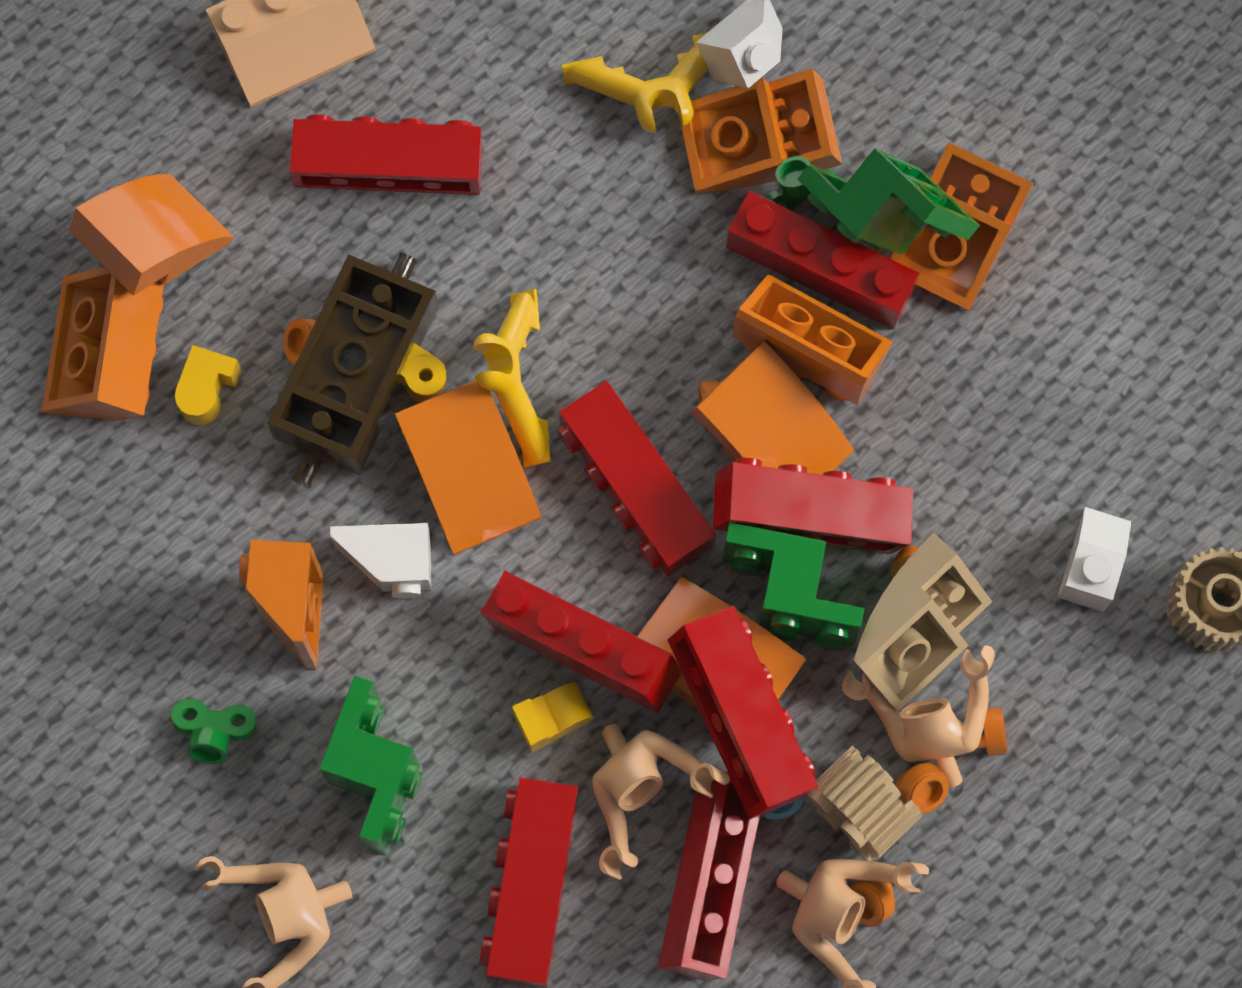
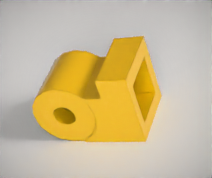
M414 343L397 382L406 387L411 398L422 403L445 393L447 389L446 369L437 357Z
M192 345L175 392L176 404L187 422L203 426L210 424L218 417L221 410L219 394L223 384L236 388L242 372L237 359Z
M577 682L565 684L545 695L532 700L529 698L512 706L513 715L531 753L583 727L594 718Z

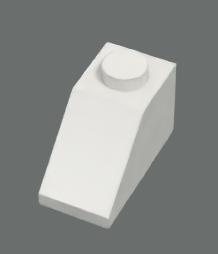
M746 0L699 39L696 44L714 81L749 88L780 62L783 28L770 0Z
M1087 507L1084 508L1057 596L1058 598L1101 612L1106 610L1113 601L1126 558L1131 521Z
M428 523L330 527V536L334 547L383 592L392 591V597L409 599L421 596V590H431V548Z

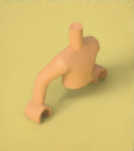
M984 646L980 656L981 662L976 661L972 657L969 649H966L960 662V669L969 678L970 682L964 723L957 719L946 698L918 701L907 705L901 712L896 711L864 673L862 674V682H859L854 677L853 672L849 670L843 680L842 689L850 699L868 700L882 720L896 752L903 760L907 762L934 760L936 766L948 777L949 788L959 785L963 780L954 756L971 753L979 746L989 700L987 674L994 661L995 651L990 646Z
M611 724L603 729L602 736L612 757L594 774L592 785L598 805L605 817L611 840V846L607 847L600 856L599 867L603 873L621 880L620 866L622 862L633 868L638 864L636 855L629 852L627 821L624 811H633L640 808L653 798L663 786V779L657 767L658 756L690 776L691 787L709 798L713 797L711 792L712 781L715 779L719 783L726 785L729 782V775L711 764L703 763L691 752L658 733L643 730L627 742L620 727L617 724Z
M210 856L200 860L194 869L198 871L208 867L216 873L217 879L208 881L201 886V889L204 891H213L219 884L278 883L274 887L255 896L256 905L266 933L273 944L290 939L301 940L291 952L262 978H251L241 988H278L299 972L329 939L330 929L324 909L352 899L351 888L346 880L317 890L305 866L296 863L224 866L221 860Z
M828 859L820 862L810 883L785 870L779 875L776 885L781 890L801 901L792 923V931L803 946L825 964L843 984L841 988H876L872 981L861 980L843 955L825 938H830L839 944L848 941L864 911L865 898L851 890L845 879L892 883L899 891L920 893V889L914 887L911 883V873L914 871L919 874L928 875L929 868L925 864L903 862L894 866L866 860Z

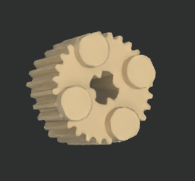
M1220 547L1216 552L1213 548H1210L1206 553L1201 551L1198 555H1193L1171 582V589L1167 592V596L1170 597L1166 603L1167 618L1172 622L1171 625L1173 627H1179L1178 635H1186L1185 641L1187 643L1191 640L1194 641L1195 648L1203 645L1204 651L1209 650L1213 653L1227 652L1233 646L1238 648L1242 644V551L1235 552V549L1231 548L1228 552H1225L1224 547ZM1218 592L1227 598L1223 606L1218 605L1213 600V596Z
M851 746L816 780L818 787L807 794V797L817 807L815 809L817 814L834 831L841 828L850 839L848 842L850 846L866 861H872L876 857L880 858L922 817L919 808L911 799L905 804L899 799L901 793L892 783L894 779L879 763L875 762L871 756L867 755L862 759L859 750L854 746Z

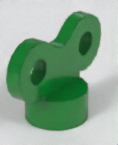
M800 156L789 157L783 160L775 172L779 189L770 192L765 198L777 204L782 202L779 205L791 211L800 203L807 201V195L810 191L797 178L808 164L811 165V163L806 158ZM825 170V171L830 172V173H832V174H834V175H837V174H836L834 171H832V170Z
M184 699L179 701L171 712L174 728L180 733L191 734L187 754L195 761L205 764H219L226 759L229 740L247 739L256 729V716L253 710L244 705H233L222 711H212L199 700ZM189 712L197 715L191 721L185 720L183 716ZM235 719H243L245 721L240 727H235L231 724Z

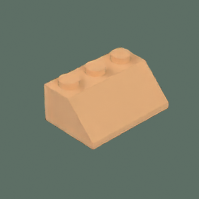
M225 0L206 9L212 31L250 108L376 51L356 0Z

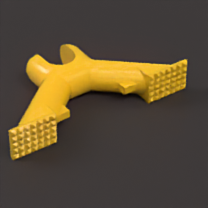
M708 32L692 36L693 47L686 53L677 54L678 64L667 76L643 81L625 74L623 66L613 69L605 66L603 57L598 56L562 64L564 86L575 83L634 106L640 126L649 133H656L653 111L660 107L667 106L676 110L682 127L686 126L691 122L694 115L689 93L709 71L696 44Z
M537 289L511 294V306L497 335L483 333L477 336L473 343V349L483 354L489 371L477 373L475 375L476 382L482 388L496 394L522 450L524 468L551 462L548 421L538 418L521 382L519 353L521 349L526 348V339L529 332L540 330Z

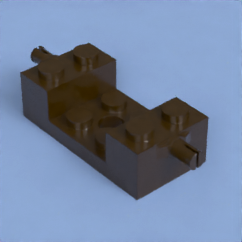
M399 253V257L390 272L348 254L267 422L274 439L297 448L304 455L294 477H292V480L299 485L303 484L304 487L311 488L321 463L337 465L358 475L362 472L380 433L377 425L378 419L414 343L421 346L438 310L436 291L409 280L415 265L418 263L410 255L407 259V254ZM356 348L365 353L366 360L362 367L356 370H347L339 364L341 354L347 349Z

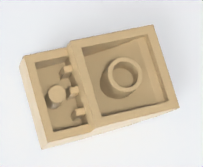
M934 532L911 555L883 592L866 624L854 658V662L896 711H900L969 646L959 633L992 603V600L957 553Z

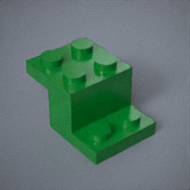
M876 148L871 151L849 180L810 164L797 178L810 191L807 199L825 214L831 212L839 220L836 227L844 236L857 244L863 240L878 252H882L885 248L902 255L927 225L945 238L951 233L966 240H969L980 226L919 167Z
M729 522L722 563L731 564V570L742 575L758 576L760 570L769 572L759 621L761 627L768 629L771 634L784 641H795L797 635L816 639V646L829 650L839 651L844 649V645H854L861 629L865 608L816 599L826 541Z
M354 675L320 766V771L328 784L372 799L359 837L367 850L385 855L389 844L397 847L406 824V818L402 817L403 811L401 810L406 798L414 800L423 772L419 771L420 764H418L413 748L375 735L382 721L385 708L380 706L381 698L378 695L374 682Z

